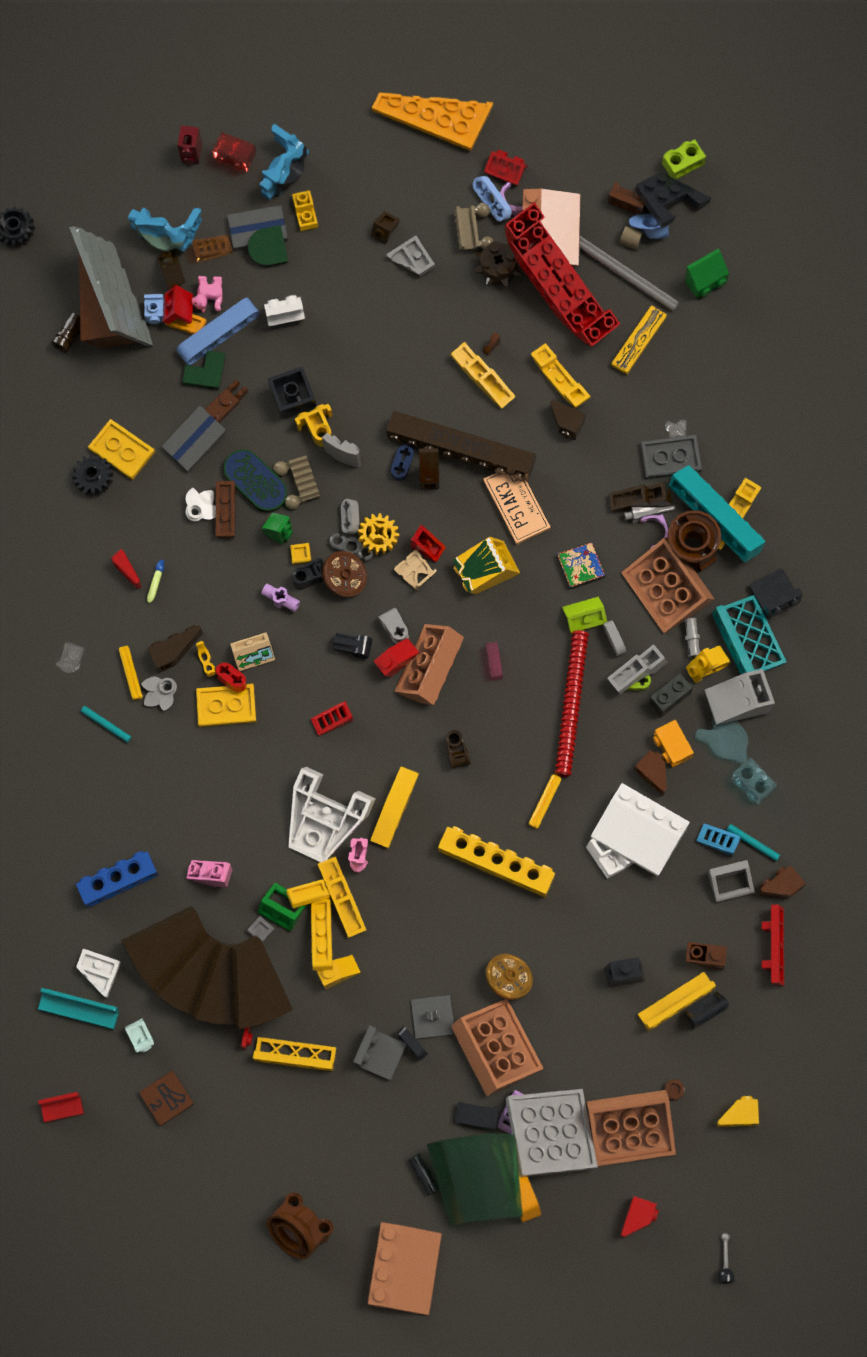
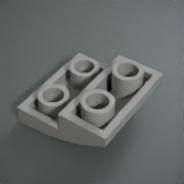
M328 433L322 437L324 451L334 459L352 467L359 468L361 466L360 450L354 443L350 444L345 440L341 444L336 436H331Z

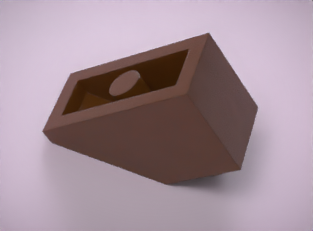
M650 750L635 766L634 771L664 796L667 790L664 757L660 753H654Z

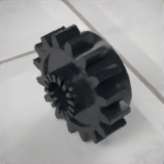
M13 207V209L6 208V211L3 213L0 212L1 243L5 241L6 246L12 243L16 247L17 243L23 246L24 240L30 241L28 236H34L32 230H35V226L33 224L34 220L30 217L28 211L24 213L23 208L16 209Z
M90 454L89 459L83 456V462L76 461L78 467H73L75 473L72 474V478L75 479L73 481L74 485L78 486L80 492L84 490L85 495L92 493L95 496L96 493L102 494L104 489H109L108 484L113 483L110 477L114 476V473L111 471V464H107L106 458L101 461L100 455L93 458V455ZM91 473H97L95 477H89Z

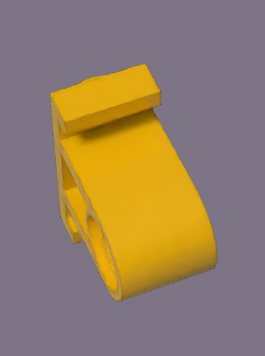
M329 403L318 405L314 410L308 413H300L295 418L298 431H301L302 426L306 425L315 444L323 447L322 437L317 435L321 432L331 435L330 426L325 418L326 415L329 418L333 417Z
M721 646L710 650L706 648L690 662L686 669L694 682L698 683L703 680L702 678L728 666L730 660Z

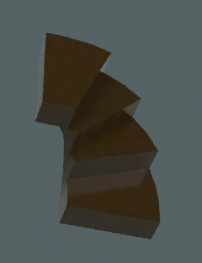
M192 906L121 940L135 969L156 994L173 1007L191 1014L196 1020L213 1024H235L241 1029L266 1023L293 1010L261 939L255 935L239 944L231 945L221 942L206 932L196 910Z

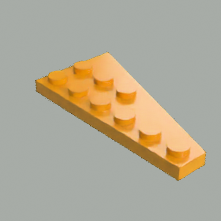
M379 93L372 106V111L471 151L493 107V102L485 104L477 103V101L462 102L458 99L435 97L427 99L420 98V96L404 97L400 94Z

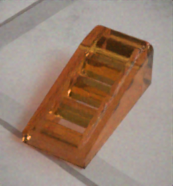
M228 235L192 240L197 262L233 253ZM223 241L226 246V248L222 249L221 242ZM216 243H217V245H218V249H217V250H215V248H214V244H216ZM208 245L211 247L210 251L207 250Z

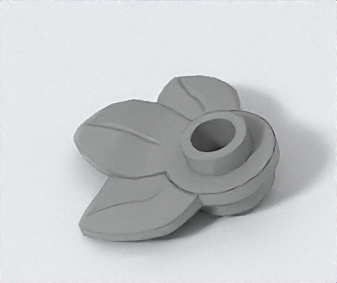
M150 677L141 683L149 691L144 700L145 706L155 707L160 705L163 711L172 706L174 702L173 695L177 691V684L173 679ZM170 685L171 689L166 691L164 687Z

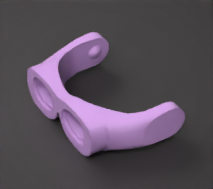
M510 182L503 186V188L500 191V194L504 199L505 191L508 190L512 185V183ZM508 204L513 216L523 211V206L518 207Z
M663 514L650 515L640 519L641 523L655 520L662 524L665 528L664 538H668L669 529Z

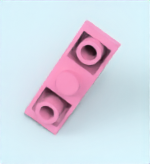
M192 860L188 867L186 879L213 887L227 888L233 869L231 864L227 862Z

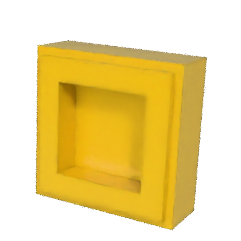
M309 543L290 545L293 565L311 562Z

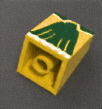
M493 537L486 538L453 559L455 564L454 570L461 576L464 589L473 594H478L520 574L505 542Z

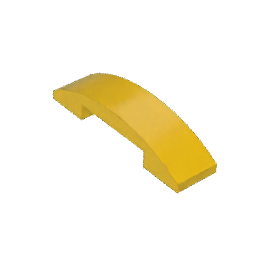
M546 343L531 353L533 360L545 377L573 407L577 408L591 398L581 384H577L558 362L557 356Z
M745 478L729 505L744 518L761 487ZM722 540L718 547L719 550H722L725 546Z

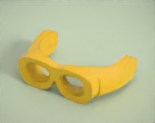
M200 641L196 643L198 655L206 675L212 677L216 674V669L209 662L211 657L204 642ZM203 654L207 655L206 661L202 659ZM211 666L212 670L207 671L206 667Z

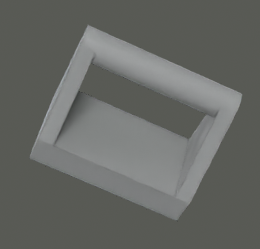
M747 860L709 869L708 875L716 902L754 893ZM740 873L745 874L748 887L719 894L716 879Z

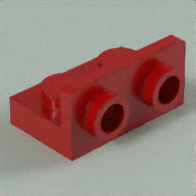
M499 149L497 152L492 151L484 172L519 185L523 172L528 166L524 163L525 160L514 156V159L507 156V152Z

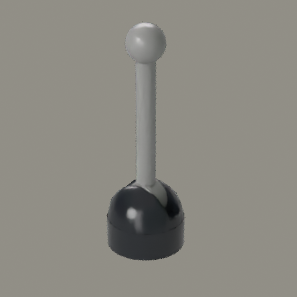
M724 1233L721 1236L724 1244V1268L718 1274V1283L729 1284L734 1283V1274L728 1269L729 1235Z

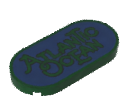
M237 450L226 458L224 463L226 478L228 481H235L236 489L258 510L272 512L280 509L285 504L287 497L285 483L255 453L249 450Z

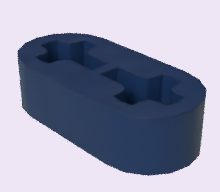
M402 445L398 448L391 467V475L397 481L404 480L407 477L414 458L413 449L408 445ZM405 451H408V455L410 456H406L405 460L403 461L401 453H405ZM400 465H403L402 471L404 473L401 472L400 475H397L395 470H399Z

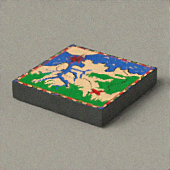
M593 542L557 553V558L569 589L591 583L606 576Z

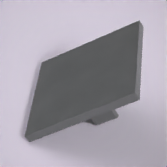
M450 995L411 1000L415 1039L454 1035L451 1025L454 1023Z

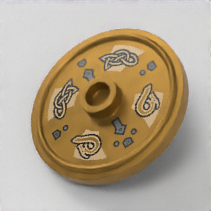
M499 954L493 957L486 967L485 975L488 985L502 998L509 1000L523 998L532 987L533 976L530 968L522 959L515 955Z

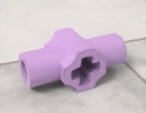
M266 584L261 592L263 596L273 600L274 606L279 609L286 607L295 612L300 605V601L288 595L287 589L283 587L277 589Z

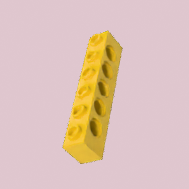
M455 826L452 828L447 827L438 846V852L545 898L555 877L552 868L546 865L538 866L534 864V860L524 857V859L517 857V853L506 849V851H503L495 843L488 842L487 844L482 842L480 837L474 834L466 835L462 829ZM459 841H464L467 843V846L464 849H459L456 844ZM476 849H483L485 854L478 857L474 854V851ZM499 856L503 861L501 864H494L492 859ZM518 864L521 869L518 872H512L510 866ZM536 872L539 877L536 880H531L528 878V874Z

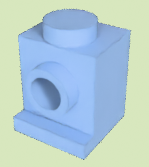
M145 294L144 317L146 322L151 324L163 322V294Z

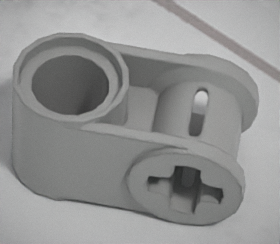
M395 607L378 616L381 625L395 645L409 638L408 629Z

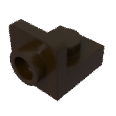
M384 211L374 222L371 236L386 244L389 241L390 234L399 225L400 219Z

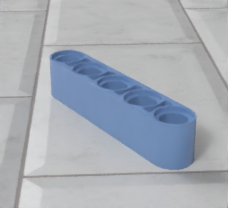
M244 298L182 342L176 351L187 365H191L205 356L207 350L212 351L256 319L260 312L248 298Z

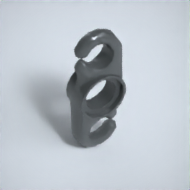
M338 533L333 534L329 539V544L333 549L350 552L360 559L363 558L362 551L369 549V547L362 548L364 542H359L353 537L346 538L344 535L341 536L342 543L336 545L334 540L340 536ZM349 543H355L357 549L351 552L347 550L346 546ZM374 550L364 557L365 561L373 558Z

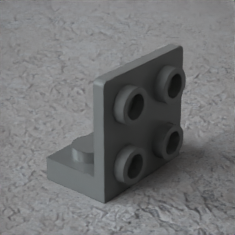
M369 1025L353 1063L355 1066L391 1080L406 1044L378 1032L377 1028Z

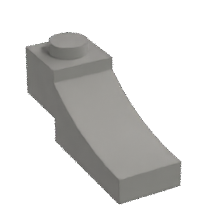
M653 644L640 656L636 654L607 679L621 694L650 674H655L668 662Z

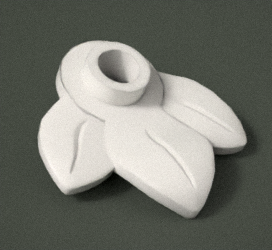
M191 488L185 498L188 505L185 511L187 518L191 521H199L202 518L206 520L215 518L216 506L212 505L214 501L213 490L203 491L198 494L194 488ZM193 509H196L198 511V515H193L191 511Z

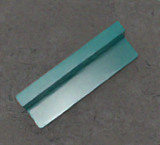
M41 988L42 997L38 1010L115 1030L120 1013L117 1007Z

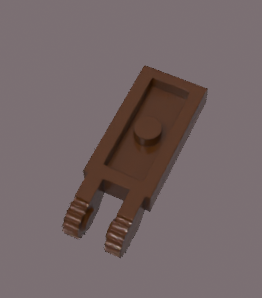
M234 380L227 389L205 408L218 423L248 393V389L243 387L236 396L232 394L240 384L238 380Z

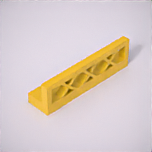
M703 972L640 1012L638 1017L649 1032L715 990L716 985Z
M258 1037L253 1059L256 1062L333 1072L336 1047ZM261 1043H270L274 1050L270 1053L261 1052ZM286 1045L290 1046L294 1052L290 1055H283L278 1050ZM303 1048H308L313 1055L309 1058L300 1057L298 1052ZM322 1051H331L330 1061L321 1060L317 1055Z

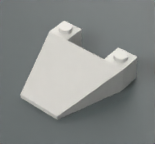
M304 767L300 770L293 788L288 847L322 862L327 860L369 816L375 798L357 791L353 793L347 807L317 793L316 791L323 774Z

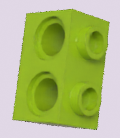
M694 139L690 142H684L675 150L667 151L663 156L662 164L670 177L677 180L705 165L706 156ZM693 153L695 156H688L687 154ZM677 161L679 164L674 165L671 162Z

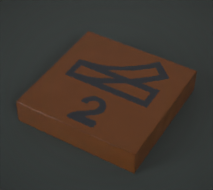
M173 1070L139 1092L160 1126H163L194 1105Z

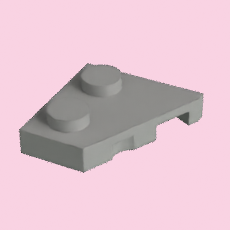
M414 236L386 254L390 260L420 277L436 267L417 236Z

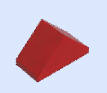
M423 525L419 526L411 539V549L417 550L421 555L434 562L438 561L446 548Z

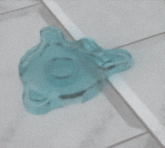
M712 719L711 725L713 730H697L695 734L696 739L707 743L717 757L730 759L739 764L747 760L748 735L737 720L716 725L715 720Z

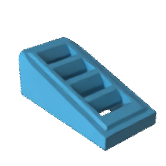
M704 823L696 842L733 857L741 836ZM707 830L711 831L708 840H705L704 837ZM714 833L718 834L715 843L711 842ZM721 837H725L723 844L719 845ZM729 839L732 840L730 848L726 847Z

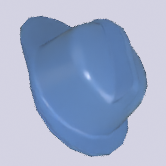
M638 214L629 219L631 226L642 229L644 234L650 239H662L669 236V225L661 228L652 214Z

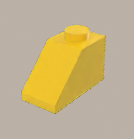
M353 955L332 960L333 969L316 970L325 990L361 973Z
M742 1096L741 1100H737L717 1122V1127L758 1126V1099H753V1096Z

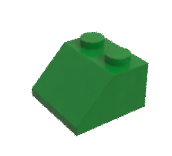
M716 249L687 266L685 283L696 299L709 295L713 289L723 287L728 281L729 272L720 250Z

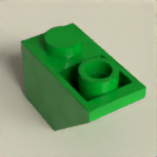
M272 513L262 527L264 535L282 545L285 541H289L293 534L290 517L286 515Z

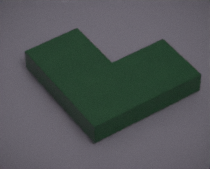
M207 350L204 367L186 365L182 381L183 385L219 390L226 353Z

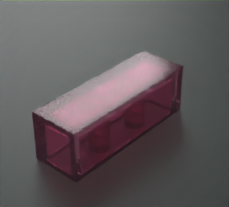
M497 641L485 643L491 680L503 679Z

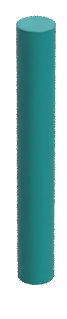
M83 706L81 709V713L128 743L131 740L132 736L88 707Z
M730 824L727 828L728 832L741 836V840L771 859L777 861L780 857V854L734 825Z

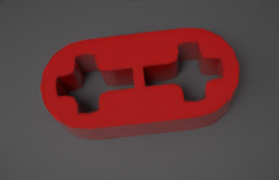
M220 663L216 667L218 680L234 692H242L246 689V677L231 664Z

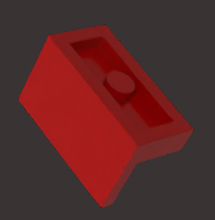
M178 285L168 290L164 294L163 322L169 325L179 318L191 324L193 294Z
M78 1092L38 1100V1104L42 1109L44 1123L84 1115L81 1095Z

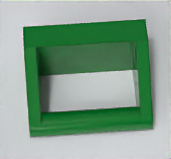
M274 883L261 900L257 913L291 932L307 905L300 906L296 913L274 902L271 898L275 891L288 898L287 889Z

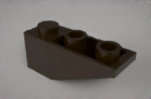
M427 446L419 449L421 489H439L438 448L434 449V447Z
M200 625L190 626L186 628L185 632L180 634L174 633L167 640L162 642L156 641L150 645L151 647L147 648L158 673L170 669L179 663L202 636L203 631Z

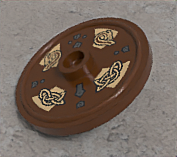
M338 551L331 554L324 562L322 569L323 579L327 587L334 594L348 598L356 596L364 589L367 582V572L364 564L356 555L347 551Z

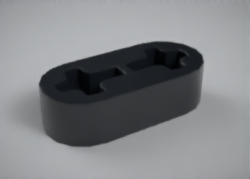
M405 1026L396 1032L420 1061L428 1055L426 1050Z

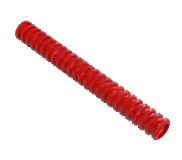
M581 630L573 631L572 636L574 637L571 639L573 643H571L570 653L572 654L569 655L571 660L568 662L570 666H568L569 671L567 675L569 677L566 678L568 682L566 683L567 689H565L566 694L564 695L566 700L563 702L565 706H563L564 712H562V716L564 717L561 718L563 722L560 726L562 729H560L561 735H559V739L561 740L558 742L560 745L558 747L559 752L557 753L558 758L556 759L558 764L555 766L557 768L555 774L561 777L571 776L572 772L570 770L573 768L571 764H573L572 758H574V754L572 753L575 752L573 747H575L574 741H576L575 735H577L575 730L578 727L576 724L579 717L577 712L580 711L579 701L582 694L580 689L583 687L581 684L584 677L582 672L585 671L583 666H585L584 661L587 654L585 649L588 647L587 638L589 637L587 632Z

